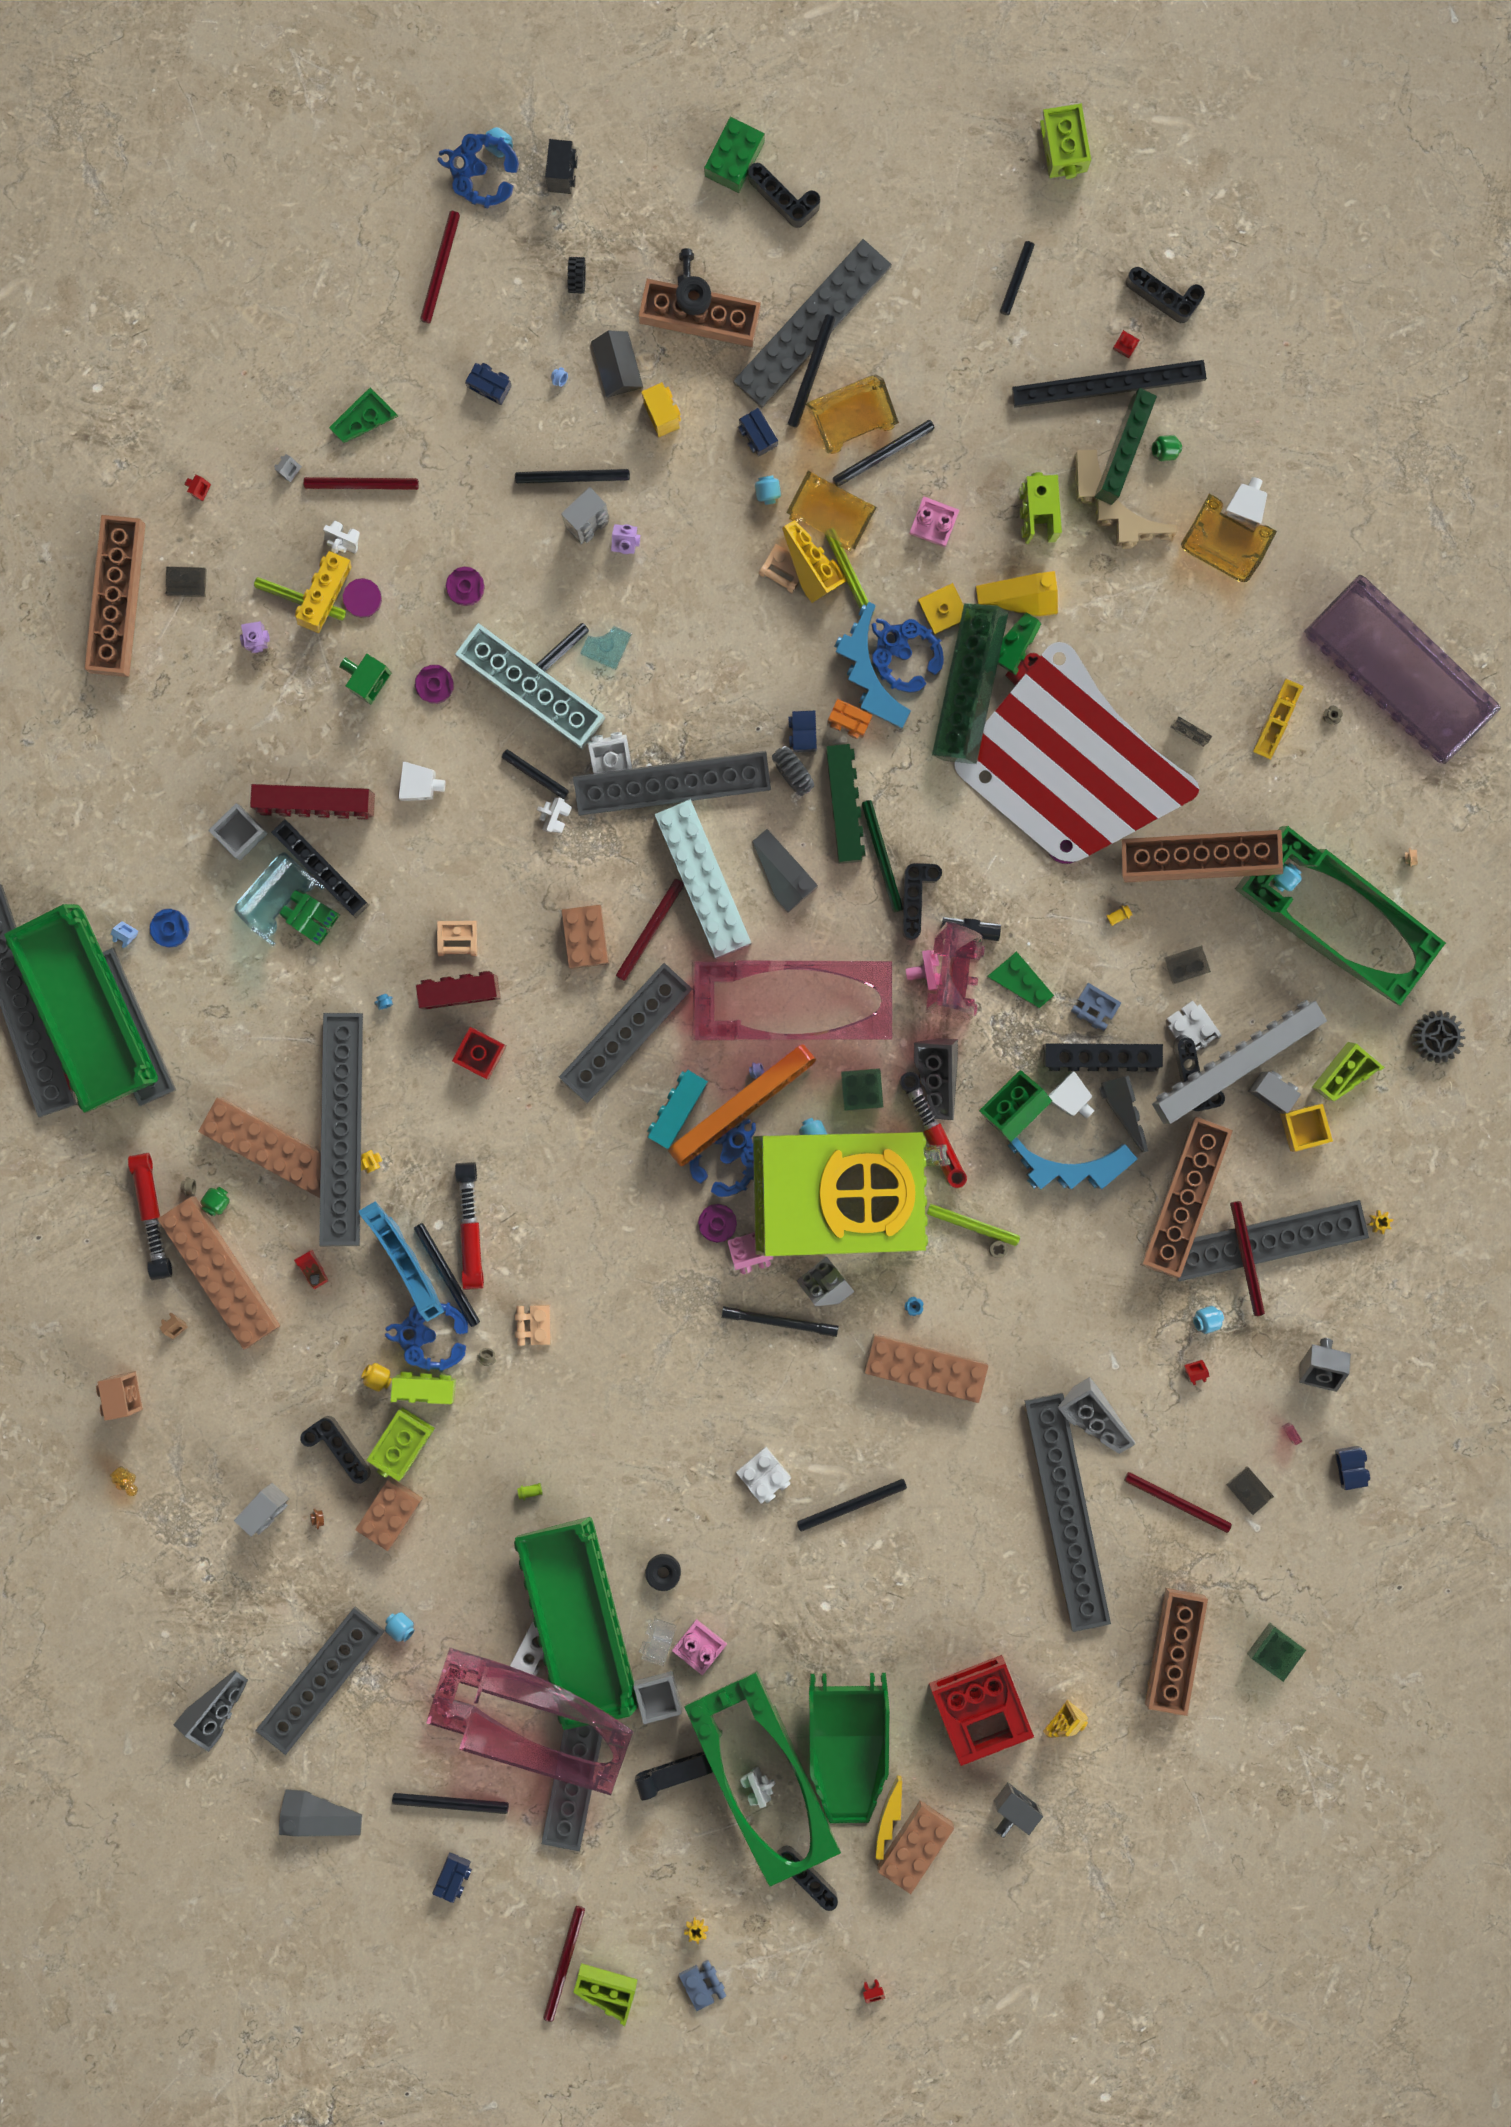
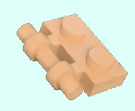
M531 1305L530 1313H524V1306H516L517 1314H515V1320H517V1331L515 1332V1338H517V1345H525L526 1337H531V1345H550V1305ZM525 1320H530V1331H525Z

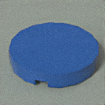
M163 909L156 913L149 926L153 940L159 945L168 948L181 945L187 939L190 931L186 916L180 911L173 909Z

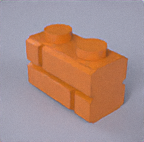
M837 699L828 718V723H830L831 728L837 731L841 729L848 731L847 735L858 739L859 737H864L873 714Z

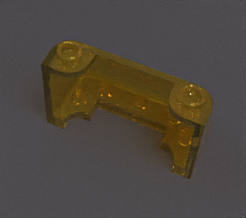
M878 375L865 377L806 404L823 447L830 454L840 452L844 442L877 428L889 431L895 427L894 425L899 423L885 381Z
M807 471L786 513L790 515V520L796 521L798 524L802 521L841 542L840 547L851 551L852 548L856 550L878 508Z
M1209 493L1182 540L1181 546L1187 553L1239 582H1247L1261 564L1277 531L1267 525H1259L1253 531L1221 513L1223 509L1222 501Z

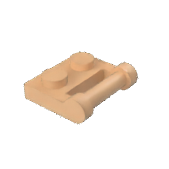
M775 544L766 562L760 569L759 575L770 578L786 587L790 593H793L799 583V579L791 554L788 550ZM770 566H774L794 579L792 582L769 570Z
M437 921L438 956H444L445 954H471V956H477V921ZM444 941H471V947H444Z

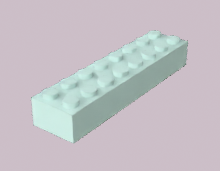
M479 623L455 653L460 661L582 750L605 720L602 713Z
M691 799L655 814L715 959L751 945V940Z

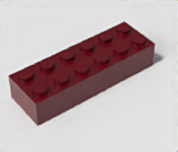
M251 784L250 808L255 810L256 813H260L261 816H272V813H275L282 817H291V814L299 815V817L310 818L311 814L318 816V818L326 819L330 818V815L337 816L338 819H349V816H354L358 820H369V817H374L375 793L370 789Z

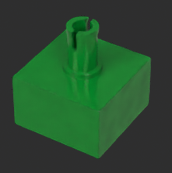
M367 653L359 665L345 657L339 668L352 675L345 686L351 693L370 705L392 674L386 665Z

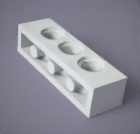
M533 1621L507 1671L529 1682L531 1677H536L540 1669L537 1664L540 1659L543 1660L544 1656L543 1649L533 1641L534 1637L539 1636L538 1629L535 1628ZM526 1654H532L535 1660L533 1662H528L525 1660L524 1656Z

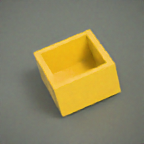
M663 382L641 391L643 404L658 437L680 428L681 414L676 404L673 405V396L669 387L665 388Z
M1315 1104L1289 1111L1287 1114H1280L1290 1151L1296 1152L1333 1142L1323 1104Z

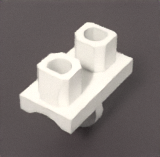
M334 521L330 526L326 525L324 527V540L328 541L327 545L332 547L331 552L337 554L339 551L345 553L348 550L356 554L360 537L359 531L350 529L348 534L342 532L343 525L337 521Z
M555 797L552 805L546 801L544 808L538 806L537 811L541 812L539 820L545 821L542 830L562 833L565 824L557 821L558 815L568 816L572 808L564 802V799Z
M755 1767L748 1774L744 1775L740 1781L744 1788L752 1787L753 1792L748 1795L750 1806L759 1805L760 1808H763L771 1800L770 1795L773 1794L771 1787L776 1783L774 1779L768 1780L766 1775L762 1776L759 1767Z

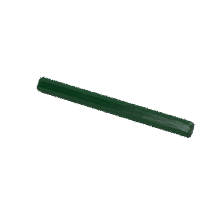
M872 800L862 802V807L893 912H899L903 910L902 902Z

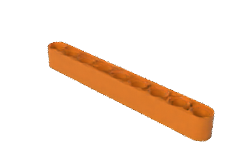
M804 1044L799 1045L676 1141L668 1149V1152L679 1166L686 1165L809 1069L816 1062V1058Z

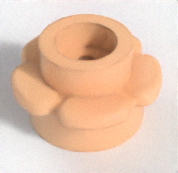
M1409 848V852H1405V863L1410 864V867L1418 865L1417 850H1411V848Z

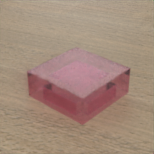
M1288 1422L1282 1426L1291 1443L1298 1445L1303 1442L1293 1424Z

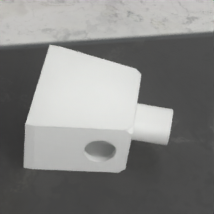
M1252 477L1249 486L1241 484L1223 515L1258 528L1262 522L1267 493L1259 490L1263 481Z
M403 762L399 799L401 801L432 800L434 791H445L446 781L435 779L436 772L432 769Z
M1074 1071L1070 1072L1048 1095L1052 1099L1051 1103L1070 1116H1074L1079 1111L1087 1119L1094 1112L1087 1104L1092 1095Z

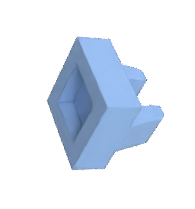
M122 921L112 929L110 935L113 936V942L120 940L123 942L122 947L125 948L136 938L138 930Z

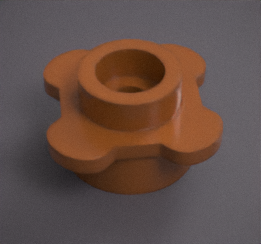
M313 1509V1514H310L311 1525H315V1528L318 1530L320 1526H324L322 1510L317 1511Z

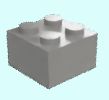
M237 803L208 830L238 860H242L268 834Z
M1275 1071L1261 1072L1248 1092L1279 1114L1289 1113L1301 1095L1297 1091L1298 1087L1290 1082L1288 1084L1281 1080L1282 1076Z
M673 1671L634 1682V1690L643 1724L682 1714V1705Z

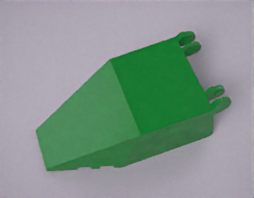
M815 1673L810 1674L809 1758L811 1780L814 1782L816 1792L822 1801V1806L829 1823H869L877 1805V1799L882 1793L885 1780L889 1776L890 1709L886 1673L881 1675L882 1686H874V1673H870V1686H827L826 1673H822L821 1676L822 1686H815Z

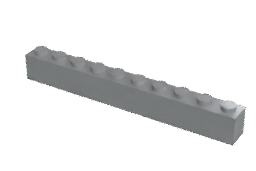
M1305 1000L1299 1003L1296 1010L1293 1012L1292 1010L1287 1011L1281 1015L1282 1019L1279 1021L1270 1022L1266 1025L1267 1029L1264 1031L1253 1033L1250 1036L1251 1039L1247 1042L1242 1041L1235 1045L1236 1049L1231 1052H1224L1215 1063L1214 1061L1209 1062L1203 1066L1204 1070L1198 1073L1197 1071L1187 1077L1189 1080L1184 1083L1179 1082L1172 1086L1173 1090L1169 1093L1164 1092L1156 1097L1157 1100L1152 1105L1162 1123H1173L1327 1022L1317 1002Z

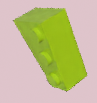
M1347 1042L1312 1088L1325 1099L1336 1101L1354 1089L1356 1085L1366 1081L1371 1075L1385 1067L1358 1044Z
M401 1371V1374L392 1378L390 1402L405 1400L409 1403H415V1401L431 1404L454 1403L456 1379H452L451 1375L440 1374V1377H432L431 1373H420V1376L412 1375L413 1372Z
M581 1963L573 1993L591 2005L598 2006L605 2011L606 2015H612L620 2021V2024L625 2026L638 1979Z

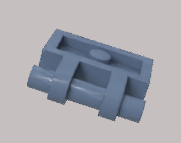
M1087 983L1077 999L1084 1003L1082 1008L1074 1005L1071 1012L1076 1014L1077 1018L1091 1023V1026L1095 1029L1099 1028L1105 1031L1108 1024L1102 1021L1104 1016L1112 1020L1121 1002ZM1089 1007L1099 1012L1097 1017L1087 1012Z
M709 1960L702 1963L704 1970L701 1972L698 1966L695 1965L679 1973V1977L696 2011L714 2003L713 1994H717L720 2000L726 1997L725 1987L722 1982H719L716 1976L717 1971L714 1966H711ZM709 1978L712 1986L708 1987L704 1979Z

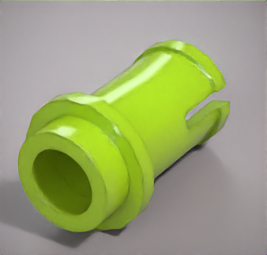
M541 1483L525 1487L521 1485L520 1488H517L519 1500L523 1499L525 1501L526 1498L543 1495Z

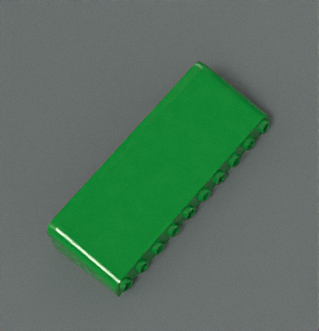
M62 904L4 934L6 945L13 953L14 963L21 971L22 981L30 991V998L38 1009V1016L46 1027V1034L54 1045V1052L62 1063V1070L67 1074L70 1088L75 1092L78 1106L84 1113L95 1110L158 1081L154 1066L90 923L79 905Z
M591 1517L581 1518L516 1536L514 1547L519 1554V1567L524 1573V1587L529 1593V1606L533 1609V1622L535 1628L538 1629L539 1646L543 1649V1662L548 1668V1682L553 1688V1702L557 1705L558 1721L562 1724L563 1730L630 1717L638 1708V1701L593 1519Z

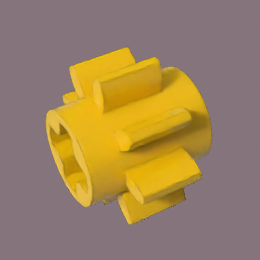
M372 1150L361 1155V1171L366 1170L368 1174L379 1169V1162L382 1161L379 1153L374 1154Z
M1376 1210V1215H1369L1371 1222L1367 1225L1373 1227V1233H1376L1379 1229L1381 1234H1385V1229H1392L1390 1222L1394 1220L1387 1217L1389 1212H1384L1381 1215V1211ZM1378 1219H1382V1226L1379 1225Z
M694 1917L691 1923L686 1922V1926L689 1929L684 1930V1935H689L688 1942L693 1940L699 1944V1940L702 1938L706 1940L707 1935L704 1932L708 1931V1926L703 1925L704 1919L699 1921ZM697 1928L700 1929V1932H699V1931H696L695 1933L693 1932V1929H694V1930H696Z

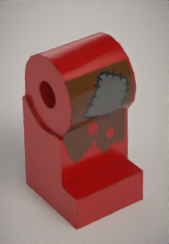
M313 1250L294 1260L313 1289L328 1282L324 1269Z

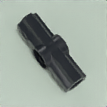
M943 917L941 934L960 936L963 939L999 941L1001 933L1000 924L985 923L969 918L962 920Z

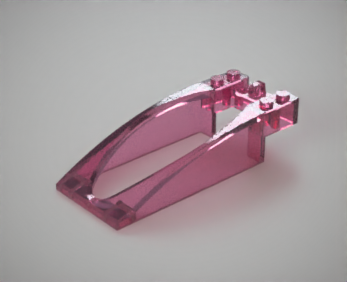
M947 922L935 934L933 954L943 955L937 994L928 993L925 1013L946 1015V1018L971 1020L976 1016L977 1004H975V999L965 997L967 985H978V977L969 976L970 962L976 963L984 956L985 946H983V936L951 922ZM951 957H953L952 972L950 976L949 964L951 961Z
M737 960L734 962L692 963V1041L892 1040V961ZM779 970L818 971L849 978L872 987L880 995L881 1004L870 1016L842 1027L804 1034L773 1033L743 1026L740 1020L714 1021V983H732L752 975Z
M449 1648L426 1724L462 1734L463 1739L459 1750L610 1796L633 1734L630 1728L614 1717L559 1686L511 1666L453 1648ZM459 1683L478 1688L474 1701L475 1704L479 1702L481 1692L592 1725L610 1747L613 1759L607 1763H598L537 1744L505 1727L474 1705L455 1700Z

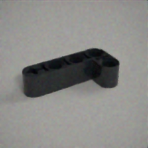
M753 163L749 167L748 177L750 184L793 227L800 228L804 226L819 211L820 195L818 192L813 190L807 191L797 200L764 165ZM768 186L775 187V190L768 191L766 190V188ZM785 199L789 201V203L787 205L780 204V201ZM814 200L816 201V204L809 205L807 204V201ZM795 213L802 214V217L796 219L793 217V215Z
M1141 267L1132 268L1126 279V285L1130 290L1178 323H1186L1191 318L1205 295L1204 288L1201 285L1194 284L1182 296ZM1147 287H1154L1156 292H1149ZM1190 294H1197L1199 299H1193ZM1163 298H1170L1172 303H1165ZM1179 309H1185L1188 314H1181Z
M913 863L905 869L902 932L907 940H915L921 933L922 883H935L941 878L942 869L937 864ZM911 868L917 869L918 877H910L908 870ZM928 870H937L938 877L934 879L930 878L928 876ZM911 887L916 888L918 896L910 897L907 892L908 889ZM909 907L917 909L918 913L915 917L908 915L907 909ZM906 920L918 921V923H913V929L917 930V932L914 933L913 936H910V933L907 932V930L911 926V922L906 923Z
M1180 1035L1174 1041V1049L1180 1079L1184 1083L1189 1080L1187 1078L1189 1075L1197 1071L1199 1073L1200 1067L1194 1041L1186 1035ZM1183 1041H1186L1188 1043L1187 1045H1185V1049L1181 1047V1045L1184 1044ZM1191 1059V1067L1185 1068L1184 1062ZM1222 1091L1218 1092V1099L1211 1102L1209 1098L1194 1108L1193 1111H1203L1222 1106L1225 1102L1224 1093Z
M325 1416L302 1432L300 1441L306 1447H312L323 1439L354 1483L361 1484L370 1477L371 1470L334 1417ZM323 1421H328L331 1424L330 1430L323 1428ZM308 1432L315 1435L314 1442L307 1440L306 1435ZM334 1437L342 1439V1446L334 1444ZM346 1453H351L353 1455V1462H347L345 1460ZM358 1462V1465L352 1469L351 1467ZM363 1470L364 1474L358 1477L357 1473Z
M704 1751L642 1771L636 1774L635 1784L640 1799L644 1801L655 1797L660 1790L708 1775L713 1770Z
M783 1846L777 1851L781 1856L784 1854L792 1855L790 1861L798 1862L804 1859L791 1846ZM813 1867L807 1869L802 1875L796 1874L792 1876L823 1909L832 1911L837 1907V1892ZM818 1882L820 1886L814 1889L810 1887V1884ZM825 1896H826L827 1898H831V1897H832V1901H830V1900H827V1901H826Z

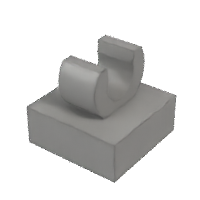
M285 454V456L280 457L282 459L278 465L275 464L274 467L281 476L291 482L302 466L291 456Z

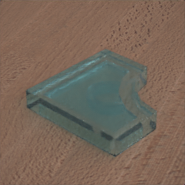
M613 626L610 632L604 636H588L580 654L616 670L632 634Z

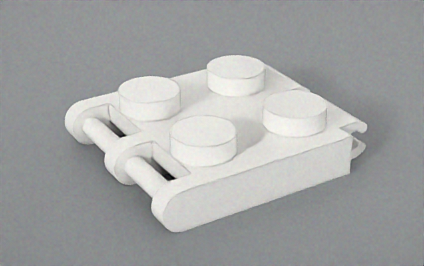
M1194 1001L1181 1008L1184 1013L1183 1016L1177 1011L1167 1018L1170 1023L1167 1027L1175 1038L1180 1035H1186L1194 1041L1195 1046L1200 1043L1196 1047V1051L1202 1047L1206 1048L1207 1044L1215 1038L1222 1037L1201 1004L1197 1006ZM1214 1033L1213 1036H1211L1210 1038H1208L1207 1040L1204 1041L1205 1038H1207L1208 1036H1210V1035H1212V1034ZM1183 1041L1184 1044L1181 1045V1047L1185 1049V1045H1187L1188 1043L1186 1041Z

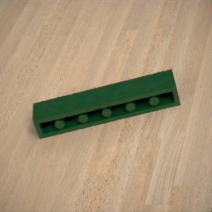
M1139 388L1132 396L1095 493V498L1112 505L1120 497L1156 401V395Z
M850 744L826 746L838 863L862 862V857L866 856L865 845H861L860 837H863V827L859 826L858 818H861V808L856 805V799H859L858 787H854V780L857 779L856 768H852V760H855L854 748L850 749Z

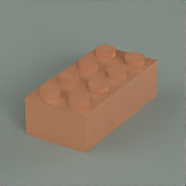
M920 1800L885 1852L884 1860L881 1859L877 1864L878 1873L909 1894H912L955 1829L953 1822Z

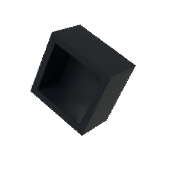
M549 139L545 173L548 192L571 194L572 187L575 188L577 149H574L573 141Z

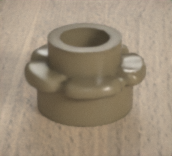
M1332 705L1325 709L1324 719L1328 724H1338L1341 721L1343 712L1337 706Z
M187 1177L185 1181L181 1182L180 1189L181 1192H184L185 1196L195 1194V1179Z
M483 1348L480 1350L479 1355H477V1361L483 1366L493 1365L496 1362L495 1352L490 1348Z

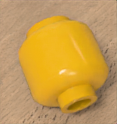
M378 1363L368 1364L361 1375L363 1384L376 1392H380L383 1388L387 1389L392 1381L390 1370Z

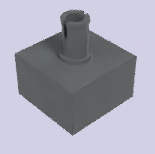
M1322 1338L1320 1346L1312 1344L1300 1362L1299 1383L1337 1392L1350 1374L1351 1353L1332 1349L1333 1340Z
M1007 1782L994 1800L997 1812L1004 1816L1003 1820L995 1828V1832L999 1835L1001 1834L1003 1838L1006 1837L1014 1824L1030 1835L1044 1817L1039 1805L1009 1782Z

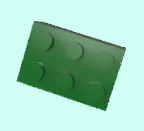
M730 116L704 167L705 177L740 193L748 177L749 167L755 163L765 143V133Z
M1019 1070L979 1112L994 1128L1012 1142L1052 1102V1099L1043 1088L1023 1071Z

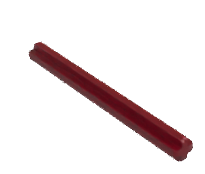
M453 210L449 212L420 317L422 322L428 324L431 323L460 219L459 212Z
M305 477L303 479V486L305 489L418 490L419 480L417 478Z
M674 879L618 970L616 976L622 981H626L684 887V883L681 880Z
M1234 1201L1230 1203L1253 1314L1254 1316H1262L1265 1314L1242 1203L1241 1201Z
M1130 1472L1125 1476L1124 1481L1226 1533L1230 1531L1232 1527L1230 1522Z
M575 1906L543 2017L548 2022L554 2021L585 1913V1908L582 1906Z

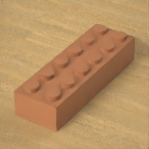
M646 279L639 311L640 324L753 348L761 312V302L711 292V303L708 309L699 315H689L683 312L677 304L676 290L678 285ZM691 291L688 294L689 299L693 301L697 300L700 296L696 291Z
M873 1334L864 1373L979 1403L989 1365L981 1361Z
M1165 1588L1145 1700L1148 1709L1188 1716L1208 1598L1203 1594Z

